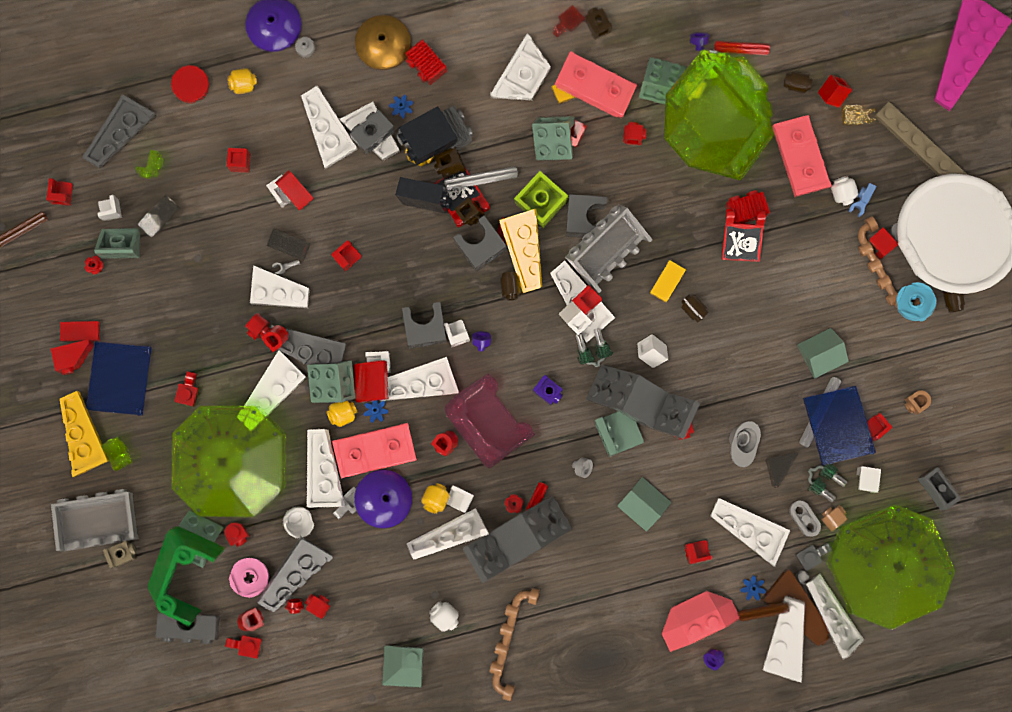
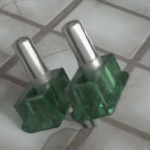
M600 328L594 329L597 340L595 354L600 358L597 364L592 362L595 358L592 356L590 349L585 346L582 334H579V336L577 334L576 340L579 347L577 350V360L580 364L598 367L600 362L605 360V357L612 356L613 352L610 350L608 343L603 340Z
M832 462L825 463L824 466L819 465L814 469L810 468L808 471L810 474L808 478L810 485L807 491H812L816 495H822L829 501L834 502L836 497L825 489L827 485L821 481V478L811 481L812 471H817L821 468L819 476H823L827 480L832 479L842 487L847 484V481L836 473L838 469L833 466Z

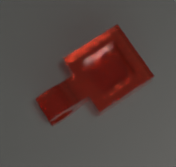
M571 5L558 17L560 23L553 28L554 31L552 33L558 38L566 29L572 32L584 22L585 18Z

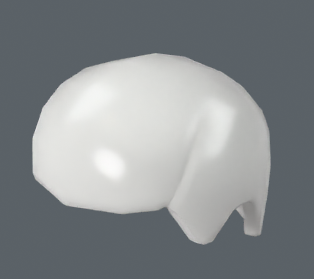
M301 506L291 508L283 518L285 530L294 538L306 537L314 527L311 513Z

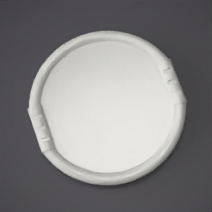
M946 174L922 183L905 200L897 223L898 245L915 275L927 284L950 293H975L997 284L1012 269V207L1003 192L992 184L971 175Z

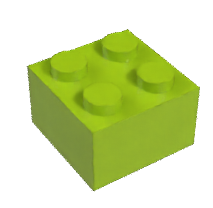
M539 171L514 200L515 204L524 212L536 209L537 223L544 228L568 202V195Z

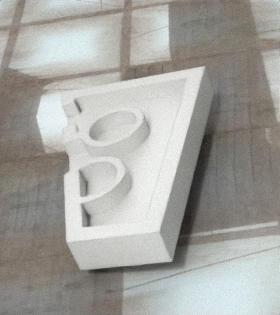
M371 102L341 118L340 121L351 131L357 124L361 125L365 122L366 117L371 112L378 110L374 103ZM369 128L366 133L373 135L376 129ZM391 135L373 150L382 160L400 152Z
M253 266L251 304L308 308L309 288Z

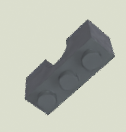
M157 613L156 637L161 638V641L173 642V638H178L183 643H193V639L201 640L200 643L212 644L213 640H218L220 616L197 615L196 625L193 629L187 630L180 621L162 613Z

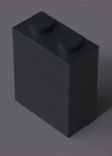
M438 106L398 127L397 133L399 143L406 147L409 159L414 161L416 165L456 145L458 139Z
M404 177L399 178L395 195L403 205L445 214L447 208L450 209L452 198L444 186Z

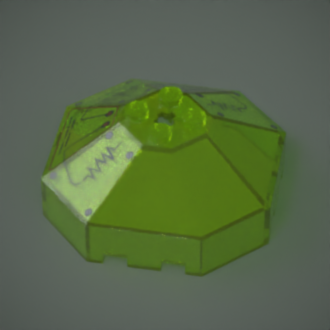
M199 406L172 433V490L199 517L258 516L286 488V433L260 406ZM219 457L222 459L224 457L227 458L226 467H219L217 465L219 463Z
M895 504L840 526L826 562L833 574L839 593L845 601L848 613L890 630L942 608L955 573L953 564L933 520ZM900 561L902 562L901 566L904 567V569L899 570L897 573L895 572L896 568L893 567V564H898V562Z

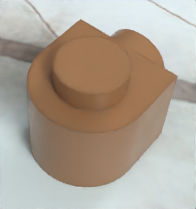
M917 391L904 399L906 401V404H904L905 408L911 414L914 412L915 415L923 412L931 404V397L925 391Z
M840 505L833 509L829 507L822 513L824 517L821 520L832 532L847 520L845 517L847 513Z

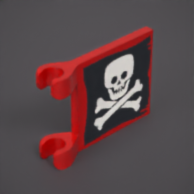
M466 169V172L464 173L460 171L447 178H442L434 184L444 186L445 179L466 176L470 174ZM477 185L447 190L452 198L450 209L447 208L458 228L463 226L464 223L454 209L468 197L478 202L483 212L490 209L487 200Z
M727 209L721 259L760 262L766 218L764 211H757L756 224L734 223V210Z

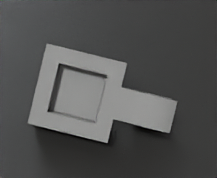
M355 487L343 496L345 507H339L333 513L338 519L348 510L352 514L356 512L354 504Z

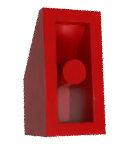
M83 340L51 348L55 371L62 373V375L74 373L75 369L81 367L93 348L94 343L90 340Z

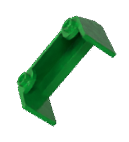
M172 527L166 533L148 583V591L159 612L190 626L202 610L167 594L178 562L184 565L190 564L196 555L214 562L224 552L225 547L182 527Z

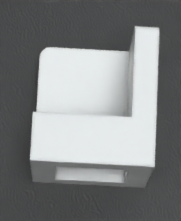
M279 176L266 186L280 206L284 207L291 201L275 184L281 177Z
M109 195L110 199L98 202L100 212L97 214L103 221L122 218L119 199L114 195Z
M573 301L559 313L561 318L578 335L592 323Z
M462 320L450 324L444 323L451 347L470 341Z
M650 335L637 343L638 357L652 368L668 360L666 344L654 335Z
M388 351L365 353L367 362L387 361V373H391L390 353Z
M857 467V475L860 476L858 489L870 491V493H878L881 469Z
M453 485L449 493L450 498L447 505L466 513L474 495Z

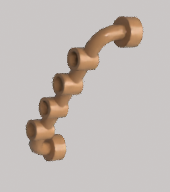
M870 216L864 220L865 224L858 231V239L861 244L858 246V250L863 257L867 255L870 262L867 263L870 272H876L879 276V279L876 280L881 290L885 288L889 295L885 297L890 306L895 305L897 308L896 299L898 293L895 291L889 276L886 275L880 260L876 257L871 244L865 236L868 230L873 233L879 229L873 216ZM919 299L912 302L914 306L921 304Z
M532 588L531 591L519 592L514 597L512 605L507 604L505 615L509 616L507 624L502 623L500 634L504 635L502 643L497 642L495 654H499L497 662H492L490 673H493V687L498 693L503 695L504 700L511 701L515 688L514 685L510 684L503 687L500 684V678L504 669L520 602L523 599H529L528 603L536 605L540 593L539 589Z

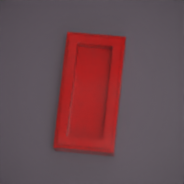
M289 170L275 182L299 211L313 199L310 193Z
M99 321L60 322L61 342L100 341Z

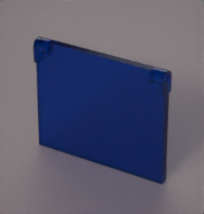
M95 342L86 405L87 410L143 416L152 347Z
M856 386L803 398L822 466L876 453Z

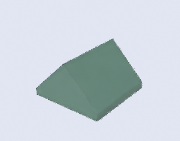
M101 229L94 249L95 254L102 259L140 258V229Z
M832 328L797 344L814 379L849 362L844 342Z
M641 477L617 507L647 532L671 504V501Z

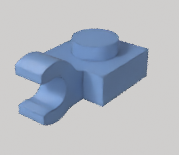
M869 183L866 187H862L857 196L860 199L849 207V212L851 213L854 208H858V217L862 216L865 206L869 202L876 186Z

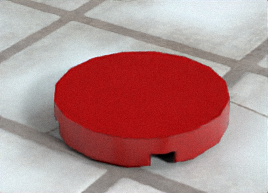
M189 65L181 67L175 72L172 77L171 87L173 93L182 102L196 103V101L202 100L208 93L209 80L202 69Z

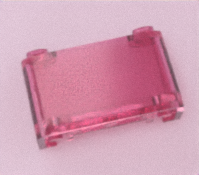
M489 373L455 395L445 406V413L481 462L487 468H492L535 434L529 424L524 422L517 424L495 395L498 390L497 381Z

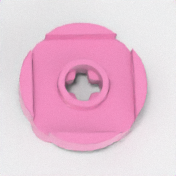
M242 559L231 570L229 576L230 585L234 592L241 596H258L269 583V571L265 564L258 559ZM247 572L254 574L255 578H253L252 583L244 579L247 577Z

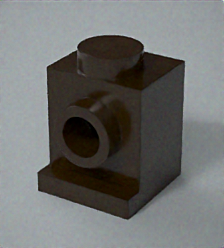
M597 7L590 9L587 12L588 15H586L585 21L594 40L611 33L612 24L609 22L604 9H598Z
M455 147L435 156L437 164L434 166L438 175L442 174L444 178H447L460 171L466 172L462 158Z
M469 197L454 209L463 223L469 226L477 224L479 219L485 215L478 203Z

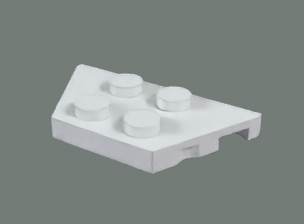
M527 34L508 64L490 94L492 98L532 100L551 67L546 59L543 58L538 47L532 42L530 35Z

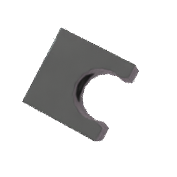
M569 194L566 237L583 238L585 234L590 233L596 226L588 222L586 215L592 209H606L607 197Z
M485 216L479 219L480 228L485 233V237L480 243L471 245L464 241L460 234L453 237L454 243L475 272L507 251L506 244Z
M440 302L433 303L434 317L425 325H419L412 320V313L409 307L402 308L409 349L447 343Z

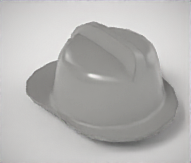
M744 422L740 426L735 427L730 433L731 457L733 462L739 467L749 466L755 458L761 433L758 425L754 422Z

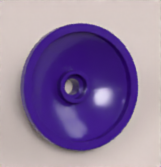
M288 0L258 1L249 10L245 22L246 32L252 43L258 48L269 52L282 51L290 47L299 37L302 26L298 10ZM270 18H275L273 22L268 21Z
M377 470L367 474L359 482L354 494V504L358 515L364 522L377 528H389L402 522L408 515L412 505V493L406 480L399 474L390 470ZM384 495H387L389 498L387 502L382 500Z

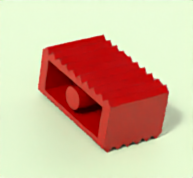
M423 39L405 53L407 58L405 62L411 69L415 68L419 72L417 76L423 83L427 81L431 85L447 72L446 65Z
M757 190L747 193L746 197L742 198L740 196L731 197L725 205L726 210H734V223H746L756 220L757 211H764L766 217L770 214L763 191L759 193Z

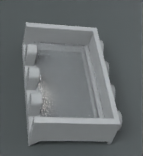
M618 204L609 211V214L596 224V227L590 233L583 236L582 241L577 246L570 249L565 258L594 291L600 293L602 290L597 284L602 279L610 281L613 278L610 271L615 266L623 268L626 265L623 258L629 252L634 255L639 253L640 249L637 247V244L642 239L651 242L652 238L629 209Z
M127 489L115 490V494L108 495L107 492L95 494L96 497L88 498V495L78 496L74 501L60 499L57 500L56 504H51L56 551L65 552L138 540L133 493L127 492Z

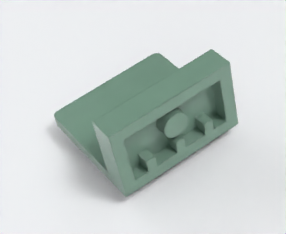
M650 57L639 98L675 107L686 67Z
M574 116L538 117L532 123L536 160H566L573 158L570 129L575 124Z
M352 360L334 364L307 365L312 403L345 402L355 399Z
M620 412L613 413L604 418H598L594 421L608 457L644 443L636 421Z
M192 511L187 512L179 527L212 542L216 541L223 529L222 526ZM196 555L191 563L203 568L207 559Z

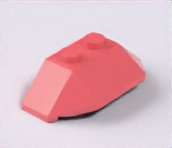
M705 591L672 607L661 634L671 652L729 626L739 619L738 612L732 600Z

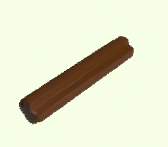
M40 211L0 234V247L48 220L46 214Z
M787 602L742 610L738 612L740 621H747L785 614L790 611Z

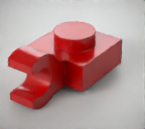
M187 371L185 385L179 383L174 402L195 406L199 388L194 387L197 374Z
M242 635L241 641L228 638L225 647L239 649L238 655L257 659L262 639Z

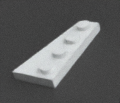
M327 429L308 430L307 507H345L329 430Z

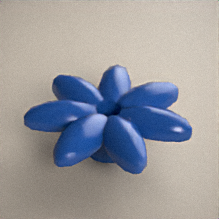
M406 95L402 96L401 101L397 96H394L395 103L389 105L390 108L395 109L392 114L395 116L400 112L401 118L404 119L405 112L412 113L409 106L413 104V101L406 102Z
M377 400L372 401V405L365 403V407L369 410L364 412L363 415H371V423L375 421L376 417L382 422L383 417L381 414L388 413V410L382 409L385 401L379 404Z
M754 575L751 577V582L746 579L743 580L747 587L742 588L740 591L748 592L747 600L754 596L759 601L758 593H766L763 588H759L763 585V580L756 583Z

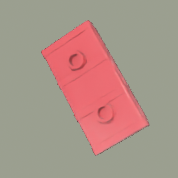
M571 51L554 84L558 89L616 118L623 117L637 84Z
M809 115L774 124L772 128L794 196L798 197L830 188L832 185L828 178Z
M408 423L332 441L341 478L417 460Z

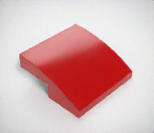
M387 361L354 364L356 403L388 400Z

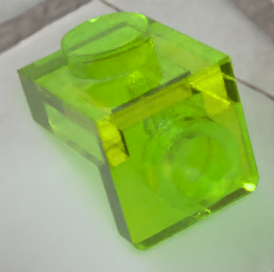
M150 150L147 167L135 166V171L142 178L151 179V176L157 177L158 171L163 165L162 155L158 151Z
M119 437L110 439L101 445L115 471L133 462L126 444Z

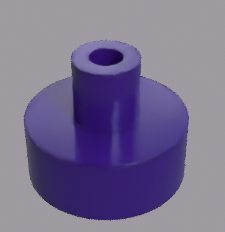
M702 32L692 33L690 35V43L696 45L697 51H702L703 45L709 43V34Z
M482 331L475 332L472 335V344L477 347L478 351H484L485 347L491 345V335Z
M710 649L703 656L704 663L710 669L718 670L724 664L723 652Z

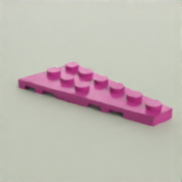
M962 0L948 47L947 57L943 65L941 79L934 98L936 103L948 111L952 109L1009 27L1012 19L983 0Z

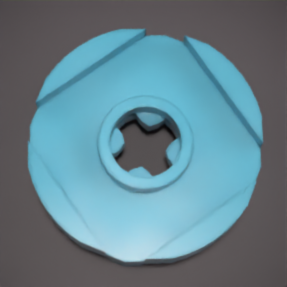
M919 282L902 287L896 299L897 310L908 320L925 321L932 315L936 307V297L933 290L928 285ZM919 298L921 304L914 306L911 300Z

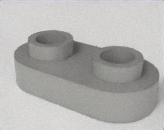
M804 501L793 502L789 508L792 519L805 536H816L821 530V524L811 508ZM797 507L802 509L801 514L796 513ZM808 523L812 524L813 529L811 531L807 529Z

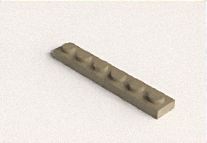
M890 102L874 116L938 176L966 174Z

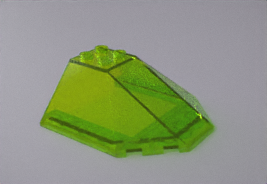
M701 50L666 93L664 139L688 167L739 181L742 180L775 135L770 118L773 117L771 103L767 101L766 94L769 92L768 84L744 56L733 57L727 53H711L709 50Z

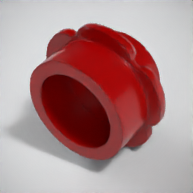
M98 256L88 257L85 260V270L88 273L98 274L102 270L103 262Z
M512 494L509 498H506L504 504L509 513H519L524 502L518 495Z
M288 599L285 609H288L291 614L300 613L304 609L302 599Z

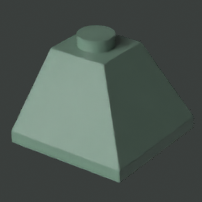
M385 645L382 685L422 687L424 647Z

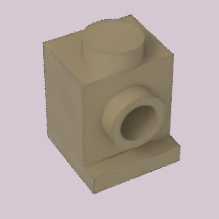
M124 541L103 550L110 568H117L135 560V554H137L134 544H130V541ZM119 550L123 552L122 557H119L117 554Z

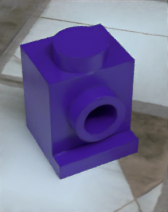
M546 375L542 377L532 391L550 406L553 402L557 404L563 396L561 394L563 389ZM549 387L552 388L553 393L547 394L546 389Z

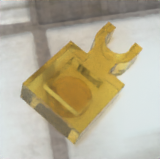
M862 105L842 106V125H862L863 120L872 123L875 121V118H870L868 113L875 112V109L863 111Z

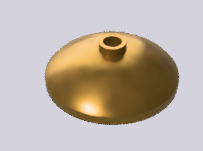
M378 15L366 20L359 27L355 37V48L359 58L367 66L377 70H389L399 66L406 59L405 53L411 48V38L408 29L400 20L388 15ZM384 36L385 39L383 41H380L379 37Z

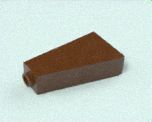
M785 569L761 600L767 605L782 603L785 596L803 601V635L816 646L824 645L830 638L828 635L830 632L824 619L789 569Z

